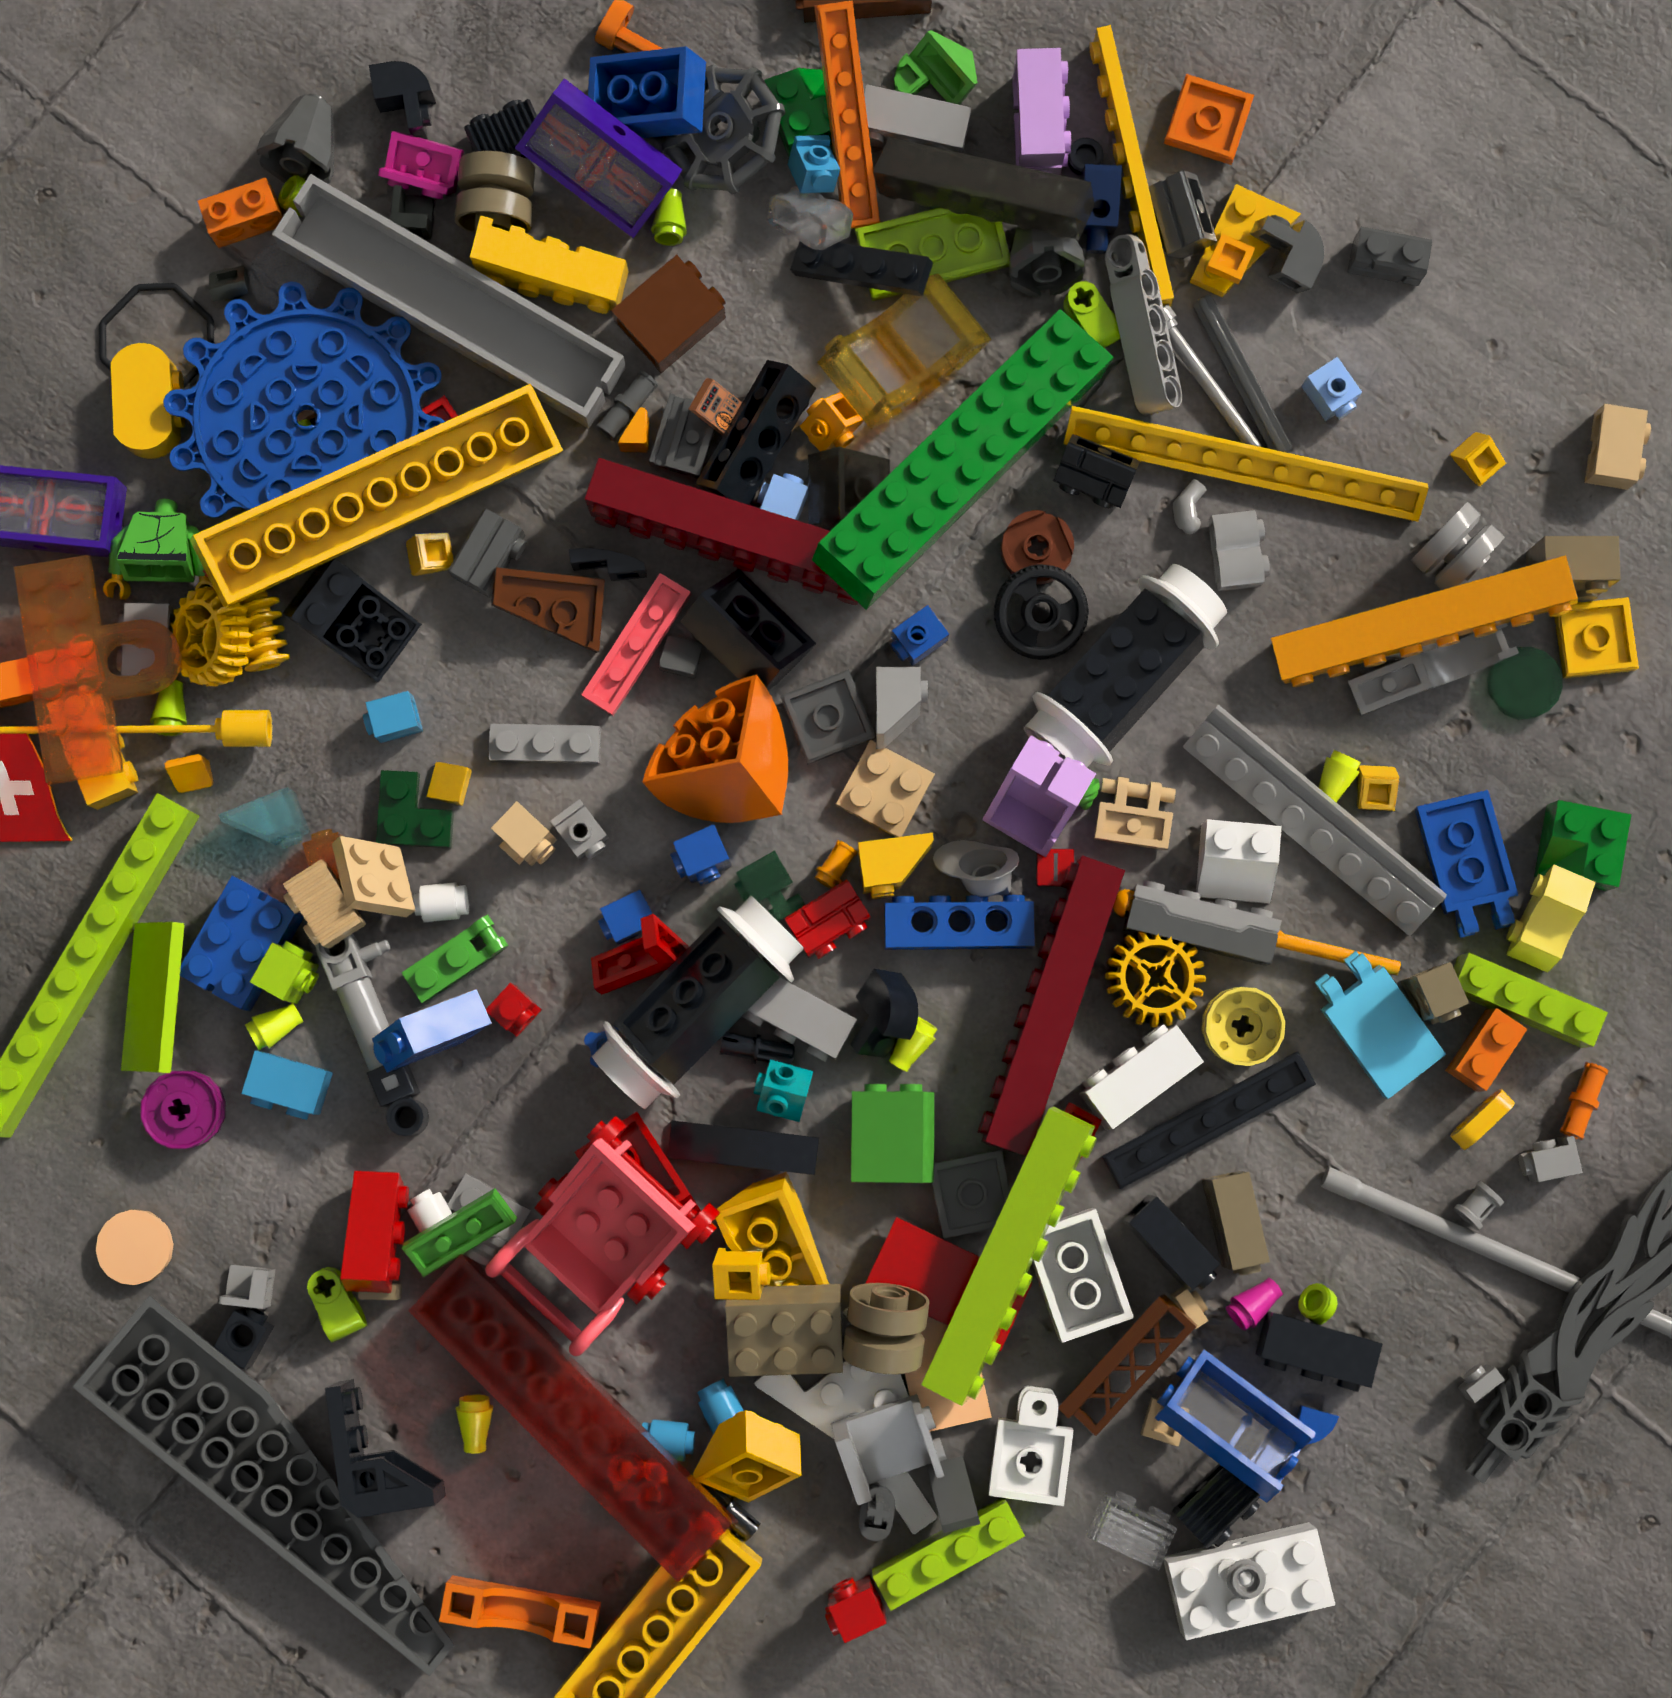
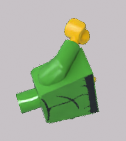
M170 499L157 500L154 512H137L133 514L130 524L126 525L112 539L108 572L112 574V578L107 580L103 586V592L107 597L113 598L114 587L119 584L120 599H128L131 594V587L126 581L194 582L195 576H199L200 582L196 585L195 590L207 585L213 587L210 580L205 576L204 568L190 542L192 536L200 531L197 527L190 526L184 513H177L178 505L176 502Z

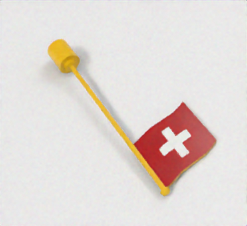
M223 710L222 717L216 718L215 725L0 727V842L73 840L66 831L57 812L46 769L29 734L215 732L216 739L222 740L224 747H270L272 742L270 710Z

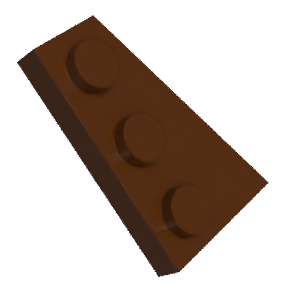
M494 568L491 606L593 652H599L605 579Z

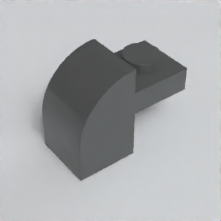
M1276 215L1266 216L1255 221L1250 235L1280 251L1268 277L1296 293L1310 290L1324 260L1323 241L1316 228L1307 220L1296 223L1290 228V223L1286 219Z

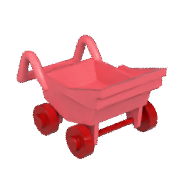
M617 1116L607 1124L601 1120L586 1136L591 1142L583 1150L584 1155L573 1169L558 1181L552 1177L538 1192L542 1199L534 1209L542 1216L541 1220L535 1219L520 1229L496 1253L485 1268L487 1276L495 1278L501 1275L572 1342L569 1346V1352L576 1357L582 1355L614 1320L624 1303L622 1297L627 1291L626 1295L636 1305L645 1296L652 1300L667 1284L662 1278L670 1268L663 1261L679 1244L688 1249L697 1240L702 1245L717 1229L712 1222L720 1214L710 1202L700 1213L693 1208L696 1204L691 1199L683 1206L626 1152L632 1144L628 1140L622 1142L619 1139L627 1125ZM524 1247L596 1314V1317L582 1331L509 1263Z

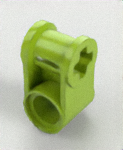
M1088 281L1075 283L1064 299V312L1104 349L1120 340L1116 316L1109 309L1096 286ZM1078 297L1080 300L1086 298L1088 300L1086 307L1083 303L1076 305L1074 302Z
M325 1267L311 1275L308 1280L307 1290L318 1312L325 1334L334 1343L367 1327V1320L352 1291L345 1290L340 1280L341 1271L335 1267ZM322 1276L326 1280L333 1279L335 1282V1286L331 1288V1295L328 1290L321 1292L318 1285L323 1282Z

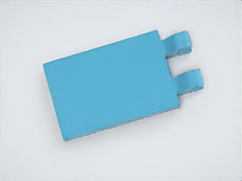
M1354 951L1344 959V962L1358 979L1356 983L1343 992L1342 987L1334 976L1329 977L1328 974H1324L1314 982L1329 1002L1320 1010L1381 1095L1389 1099L1445 1056L1446 1053L1384 966L1378 965L1372 969L1365 955Z

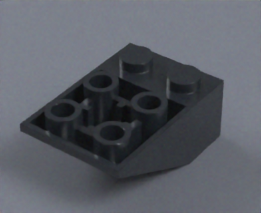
M336 558L317 566L283 612L285 616L378 683L422 625Z

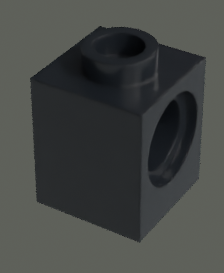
M247 1307L246 1310L243 1308L234 1310L214 1348L243 1369L249 1368L256 1361L274 1325L266 1322L268 1316L256 1308ZM241 1325L248 1326L253 1332V1339L249 1345H244L238 1340L237 1331Z

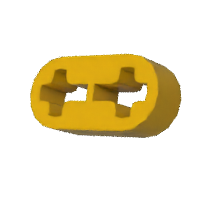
M1502 1089L1497 1090L1460 1123L1451 1133L1450 1137L1463 1150H1466L1490 1130L1514 1106L1515 1102Z

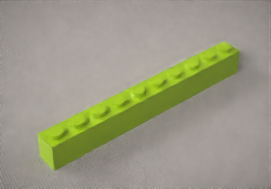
M159 793L154 797L0 1058V1137L11 1138L133 931L134 924L140 919L200 817Z

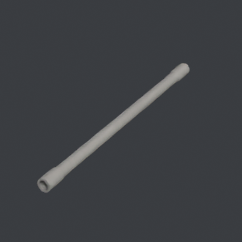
M1328 1167L1322 1177L1320 1187L1349 1200L1361 1202L1567 1293L1581 1279L1578 1276L1368 1186L1359 1179L1332 1167ZM1596 1286L1590 1291V1293L1584 1300L1587 1301L1590 1298ZM1614 1300L1602 1308L1607 1309ZM1652 1309L1640 1324L1662 1333L1672 1340V1317Z

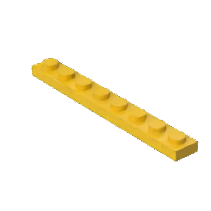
M1111 25L1099 27L1096 29L1094 42L1089 44L1092 63L1098 64L1101 76L1097 77V85L1100 97H1106L1109 108L1105 110L1107 129L1109 132L1114 131L1116 143L1113 144L1114 160L1116 165L1122 164L1124 177H1121V190L1124 199H1130L1132 211L1128 213L1130 229L1132 233L1137 232L1138 238L1146 248L1150 270L1157 278L1163 307L1168 304L1171 307L1174 295Z

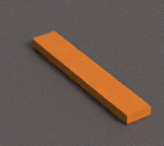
M853 0L815 5L833 155L840 167L837 186L842 225L845 230L880 223Z

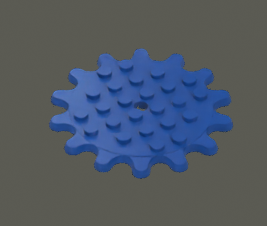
M290 281L283 284L279 289L278 307L270 314L262 315L256 313L246 301L241 299L230 301L224 309L225 318L230 325V334L225 341L215 344L202 338L188 340L183 347V354L186 360L198 369L199 381L190 389H175L168 392L163 402L166 411L170 415L185 418L192 425L193 430L190 439L185 443L175 446L171 450L169 458L172 466L179 471L202 469L210 475L211 486L200 501V507L204 515L209 518H219L233 508H243L248 511L444 423L445 421L442 418L424 413L419 405L422 394L437 387L441 382V370L434 363L426 362L411 365L402 359L401 347L411 335L409 322L403 317L396 316L388 319L380 326L372 327L365 324L360 317L363 304L362 295L358 290L349 287L340 290L329 307L323 309L315 308L309 304L304 287L300 283ZM304 410H312L317 414L316 424L310 426L299 425L297 422L298 415Z

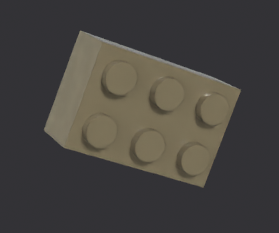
M840 1284L765 1286L760 1300L726 1299L729 1377L843 1373Z

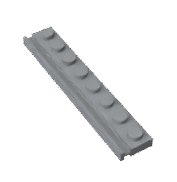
M1217 705L1183 745L1184 749L1274 824L1282 826L1281 829L1407 935L1411 936L1446 898L1447 894L1220 705Z

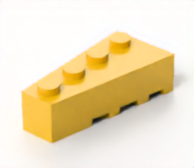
M480 215L470 253V259L475 270L503 286L517 289V292L524 296L536 298L541 294L552 297L553 301L567 306H571L576 302L587 305L588 309L597 313L606 314L621 302L629 272L626 260L582 246L577 247L576 252L569 250V245L560 239L550 236L541 239V241L535 240L531 235L525 233L524 228L511 225L507 231L492 226L493 219Z

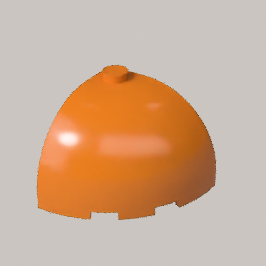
M758 675L737 680L716 690V698L701 708L694 705L683 714L673 725L676 731L666 744L659 743L656 747L642 781L648 790L668 807L701 820L739 823L782 815L788 780L786 738L777 707Z

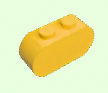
M147 343L131 344L121 349L111 361L113 434L134 455L146 459L160 458L169 454L181 440L180 428L185 427V418L170 415L166 411L163 402L168 392L175 389L184 390L183 375L181 370H178L168 356L158 347Z

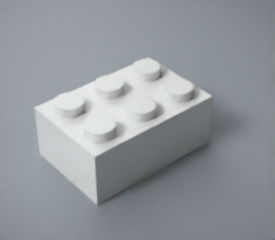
M1163 1024L1156 1027L1142 1038L1145 1045L1140 1049L1136 1050L1134 1046L1128 1048L1112 1060L1115 1067L1106 1073L1104 1069L1098 1070L1082 1082L1086 1089L1081 1091L1079 1095L1092 1113L1102 1120L1100 1124L1105 1130L1117 1127L1204 1062L1177 1025L1166 1028Z
M1090 1208L1061 1218L1055 1228L1049 1225L1043 1238L1049 1242L1040 1262L1033 1260L1032 1265L1058 1340L1063 1343L1133 1319L1134 1316L1097 1210Z

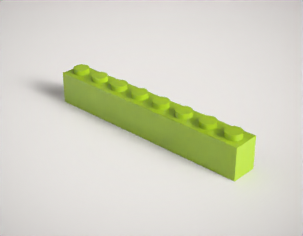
M1056 1107L1048 1109L923 1379L922 1386L961 1406L969 1398L976 1400L985 1382V1379L980 1377V1374L986 1363L989 1365L993 1364L1001 1345L996 1343L1001 1329L1008 1331L1017 1310L1011 1307L1017 1294L1023 1297L1032 1281L1033 1276L1028 1274L1033 1260L1040 1262L1049 1242L1043 1238L1049 1225L1055 1228L1063 1214L1065 1207L1059 1205L1065 1191L1072 1193L1078 1182L1081 1172L1075 1169L1082 1156L1087 1159L1095 1145L1097 1138L1092 1136L1095 1126Z

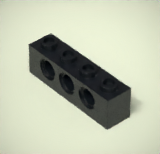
M767 360L695 484L706 492L749 505L754 500L756 492L766 474L772 469L774 461L784 443L790 438L792 430L802 412L808 407L816 387L789 364Z

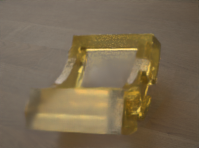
M937 273L929 276L923 296L904 294L882 314L860 329L845 337L842 335L834 337L825 346L824 349L827 352L817 363L868 427L873 429L900 415L903 407H907L913 401L918 403L940 387L941 383L938 381V378L943 379L955 370L959 371L992 339Z

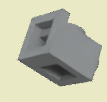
M580 799L550 820L579 860L585 856L590 860L606 848L604 842L609 837ZM579 825H585L588 829L586 836L578 838L574 834L575 828Z
M1574 1136L1557 1137L1558 1145H1556L1555 1139L1532 1143L1534 1150L1519 1154L1520 1169L1524 1176L1528 1175L1529 1182H1542L1583 1173Z

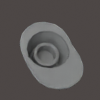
M960 840L944 844L937 849L933 856V862L940 872L960 878L966 890L972 895L989 897L992 895H1008L1010 893L1012 871L1018 866L1019 856L1017 852L1010 848Z

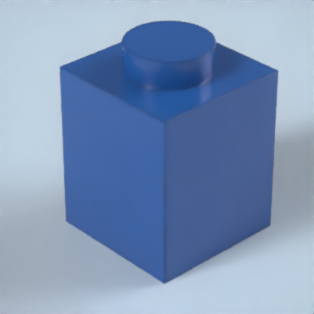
M638 890L600 908L603 918L599 919L598 923L606 939L614 938L615 942L619 945L642 934L640 919L651 915L652 911L642 891Z

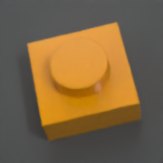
M1222 233L1206 271L1239 285L1255 247Z

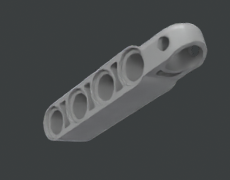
M1132 234L1119 235L1108 245L1105 254L1111 284L1110 292L1134 402L1138 411L1143 416H1149L1179 407L1182 402V390L1156 276L1150 270L1146 248L1137 236Z

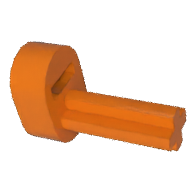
M614 0L598 27L594 39L595 42L609 50L617 47L625 53L663 49L626 28L633 15L634 6L624 0Z

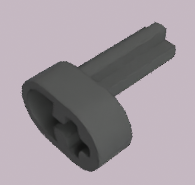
M874 1485L869 1488L872 1501L860 1505L859 1530L866 1539L881 1541L891 1532L895 1512V1499L887 1487ZM865 1519L873 1520V1524L881 1525V1522L884 1521L886 1526L872 1528L864 1522Z

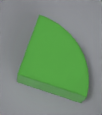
M906 53L897 65L894 76V90L916 95L929 85L930 79Z

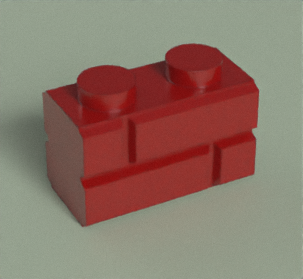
M846 879L790 914L784 920L796 940L804 947L803 951L809 958L815 954L818 959H821L837 948L834 942L839 938L847 935L850 940L868 929L865 922L871 916Z

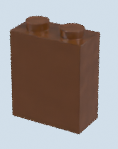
M675 255L611 310L614 322L660 373H663L726 319L725 307L723 306L726 302L722 295L713 286L708 289L700 281L702 275L696 266L689 260L684 263L678 255Z

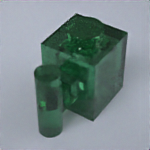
M775 850L736 872L739 881L734 883V886L742 900L745 902L752 896L759 903H762L768 899L773 907L768 912L778 922L805 906L799 893L788 900H785L781 891L792 886L793 881Z

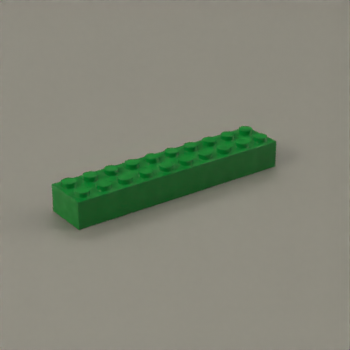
M1059 309L818 543L812 561L867 610L1103 377L1114 357L1066 313Z

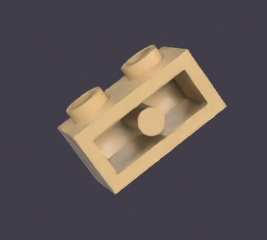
M517 801L491 827L504 840L499 847L519 865L524 860L531 866L536 862L542 864L556 849L552 845L557 839Z

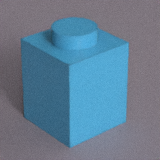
M409 691L365 702L368 713L363 714L368 735L374 734V737L380 743L423 732L415 698Z

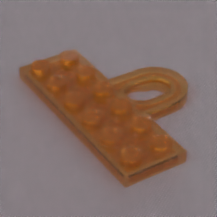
M89 555L14 567L46 783L52 785L123 773L124 769L113 701L154 694L172 684L178 676L182 665V651L177 639L164 625L147 619L101 625L92 560ZM131 644L139 649H151L155 654V661L150 667L141 669L136 675L117 676L109 670L108 657L117 646Z

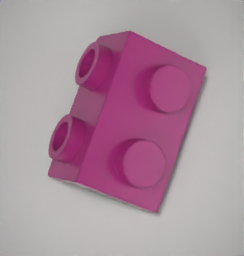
M392 131L385 167L379 168L378 176L387 178V184L390 186L401 185L403 189H409V185L423 188L421 194L425 196L443 199L444 194L448 195L456 192L459 159L463 156L464 150L398 131Z

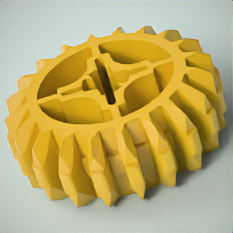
M205 586L194 591H188L186 598H180V608L173 610L176 618L174 622L170 623L173 628V635L169 637L173 640V648L170 653L176 655L175 666L181 667L182 676L188 677L191 683L198 685L218 686L233 682L235 676L242 675V666L249 664L246 655L247 652L253 650L249 645V639L253 636V634L249 633V625L252 620L245 617L247 607L242 606L240 601L224 609L214 587Z
M1138 931V943L1131 935H1127L1124 938L1125 943L1129 947L1128 950L1121 945L1114 947L1116 954L1121 957L1120 960L1116 958H1109L1107 960L1108 965L1117 968L1116 972L1105 973V979L1116 980V985L1106 989L1107 994L1119 992L1121 997L1112 1003L1113 1006L1116 1008L1125 1002L1128 1005L1122 1014L1125 1018H1129L1134 1011L1138 1012L1136 1017L1137 1025H1142L1146 1016H1150V1027L1156 1028L1159 1024V1016H1162L1164 1024L1170 1026L1173 1024L1172 1012L1179 1020H1183L1186 1018V1014L1182 1009L1183 1005L1190 1010H1194L1197 1007L1196 1003L1189 998L1190 995L1195 997L1203 996L1204 992L1194 987V983L1205 982L1206 976L1194 975V970L1204 967V962L1197 961L1192 964L1190 957L1197 954L1198 950L1196 947L1185 952L1182 948L1187 943L1178 941L1175 944L1172 942V936L1164 940L1158 934L1151 935L1152 937L1149 939L1147 933ZM1150 947L1168 951L1158 963H1150L1145 959L1141 960L1135 955L1137 951ZM1176 959L1181 964L1184 973L1182 991L1170 976V970ZM1166 963L1159 977L1164 985L1160 987L1159 983H1157L1154 987L1151 986L1144 992L1151 978L1147 973V969L1150 968L1153 972L1163 967ZM1128 964L1133 967V971L1140 978V986L1134 996L1130 993L1126 983ZM1154 991L1161 992L1166 996L1169 995L1176 1000L1171 1005L1163 1008H1152L1142 1004Z

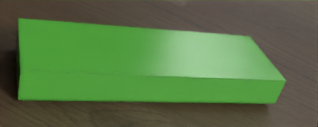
M496 1188L407 1240L401 1249L421 1275L425 1277L515 1223L517 1216Z

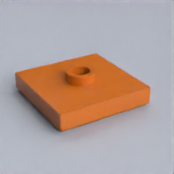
M1186 74L1163 144L1232 165L1254 95Z

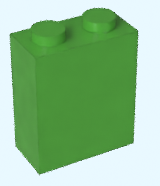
M864 1084V1091H852L851 1182L934 1183V1092H922V1084H900V1091H887V1084Z

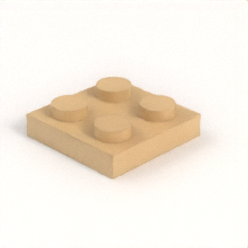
M870 740L841 793L836 806L894 837H902L935 773L887 748L876 749V742Z
M339 836L332 843L346 908L406 918L415 911L400 847Z

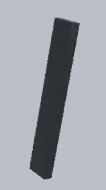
M1297 1051L1102 1155V1158L1118 1188L1122 1189L1316 1085Z

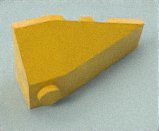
M787 1172L752 1183L717 1208L720 1214L716 1218V1222L731 1251L762 1252L763 1262L770 1263L771 1277L769 1286L829 1284L802 1205Z

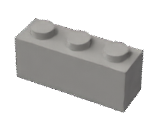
M866 84L864 97L871 146L881 147L884 144L897 147L899 151L913 155L918 152L930 154L934 159L942 162L961 161L972 107Z
M779 978L741 1016L758 1026H761L763 1021L776 1027L773 1034L791 1044L794 1043L795 1039L809 1045L806 1052L826 1062L828 1057L836 1060L857 1021L856 1018L782 978Z

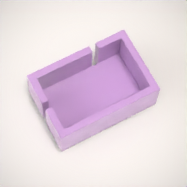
M1061 48L1017 49L1012 76L1013 109H1019V113H1014L1016 181L1059 180L1062 167L1068 166V153H1071V132L1066 131L1067 119L1070 114L1069 96H1065V84L1068 83V62L1061 61Z
M1030 736L982 820L1046 857L1080 803L1096 773L1089 770L1078 760H1072L1069 757H1066L1065 760L1058 756L1060 752L1055 750L1051 744Z

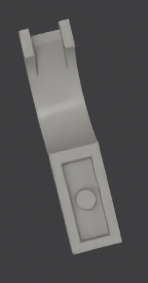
M1507 623L1496 626L1497 632L1493 634L1475 637L1473 633L1460 639V642L1407 657L1349 680L1347 683L1360 715L1363 716L1421 692L1459 680L1519 654L1516 646L1509 648L1502 629L1508 626Z

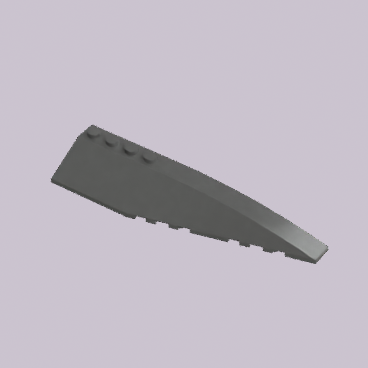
M149 1295L72 1387L430 1676L453 1648V1641L363 1519L357 1518L340 1505L338 1485L274 1398L264 1387Z

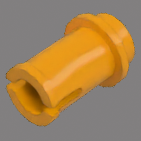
M839 840L835 843L836 845L823 865L817 866L815 869L817 874L814 878L830 889L842 882L840 877L857 854L854 848Z

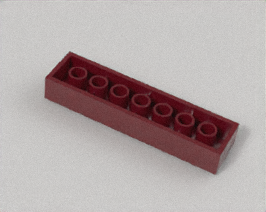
M598 458L585 496L589 512L592 517H595L594 521L597 524L608 528H615L616 524L630 528V534L639 538L650 539L652 535L664 539L663 543L671 548L684 550L685 546L699 550L698 555L712 561H719L720 557L734 561L733 566L740 570L753 572L754 568L768 572L767 576L775 581L788 583L789 579L803 583L802 588L807 591L823 594L825 590L838 594L837 599L844 603L858 604L855 599L812 561L818 543L830 532L829 530Z
M1083 855L1076 863L1071 862L1070 866L1067 867L1061 887L1067 889L1064 898L1059 897L1058 901L1055 902L1049 922L1055 923L1052 934L1047 932L1046 936L1044 935L1037 954L1038 957L1043 958L1040 969L1035 968L1031 972L1025 990L1031 993L1028 1005L1023 1003L1019 1007L1013 1025L1019 1028L1016 1040H1008L1001 1062L1007 1063L1003 1076H996L989 1097L995 1099L992 1111H984L977 1132L983 1134L981 1142L1020 1156H1027L1035 1139L1125 873L1124 869Z

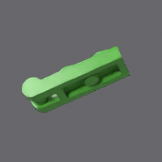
M489 915L480 918L469 928L402 972L422 1004H425L509 946L503 936L498 937L492 928L494 923ZM480 936L486 947L478 952L471 941Z

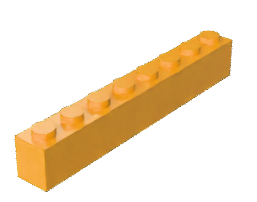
M1565 555L1272 637L1271 641L1282 681L1285 684L1292 683V687H1300L1313 683V676L1328 673L1329 678L1344 675L1350 672L1349 666L1364 663L1365 668L1377 666L1387 662L1386 656L1400 653L1401 658L1417 655L1423 652L1422 646L1437 642L1438 648L1450 646L1460 642L1459 636L1474 632L1475 637L1490 635L1497 632L1496 626L1511 622L1512 627L1526 625L1535 621L1534 615L1548 612L1550 617L1563 615L1572 611L1571 605L1578 604V597Z

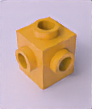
M841 391L814 402L807 409L806 412L809 416L800 425V428L808 436L811 444L823 454L834 448L838 451L846 448L855 439L853 432L862 424L866 417L848 395Z

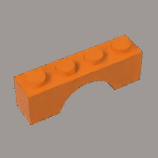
M452 1575L445 1585L439 1622L471 1628L503 1627L518 1629L544 1636L555 1643L591 1649L595 1640L601 1602Z

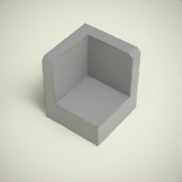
M231 1265L229 1267L226 1294L219 1296L218 1304L257 1309L271 1307L276 1269Z

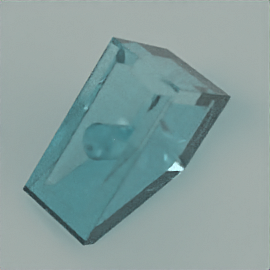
M288 787L218 814L221 822L275 846L281 844L282 848L302 842V835L310 833L296 793Z

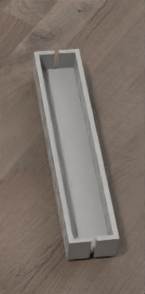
M312 174L309 175L293 200L298 212L305 219L301 222L296 211L289 207L272 233L281 250L346 288L358 290L365 299L395 316L405 318L413 327L516 387L522 388L531 384L540 401L588 429L590 428L606 402L604 393L611 394L626 369L623 355Z

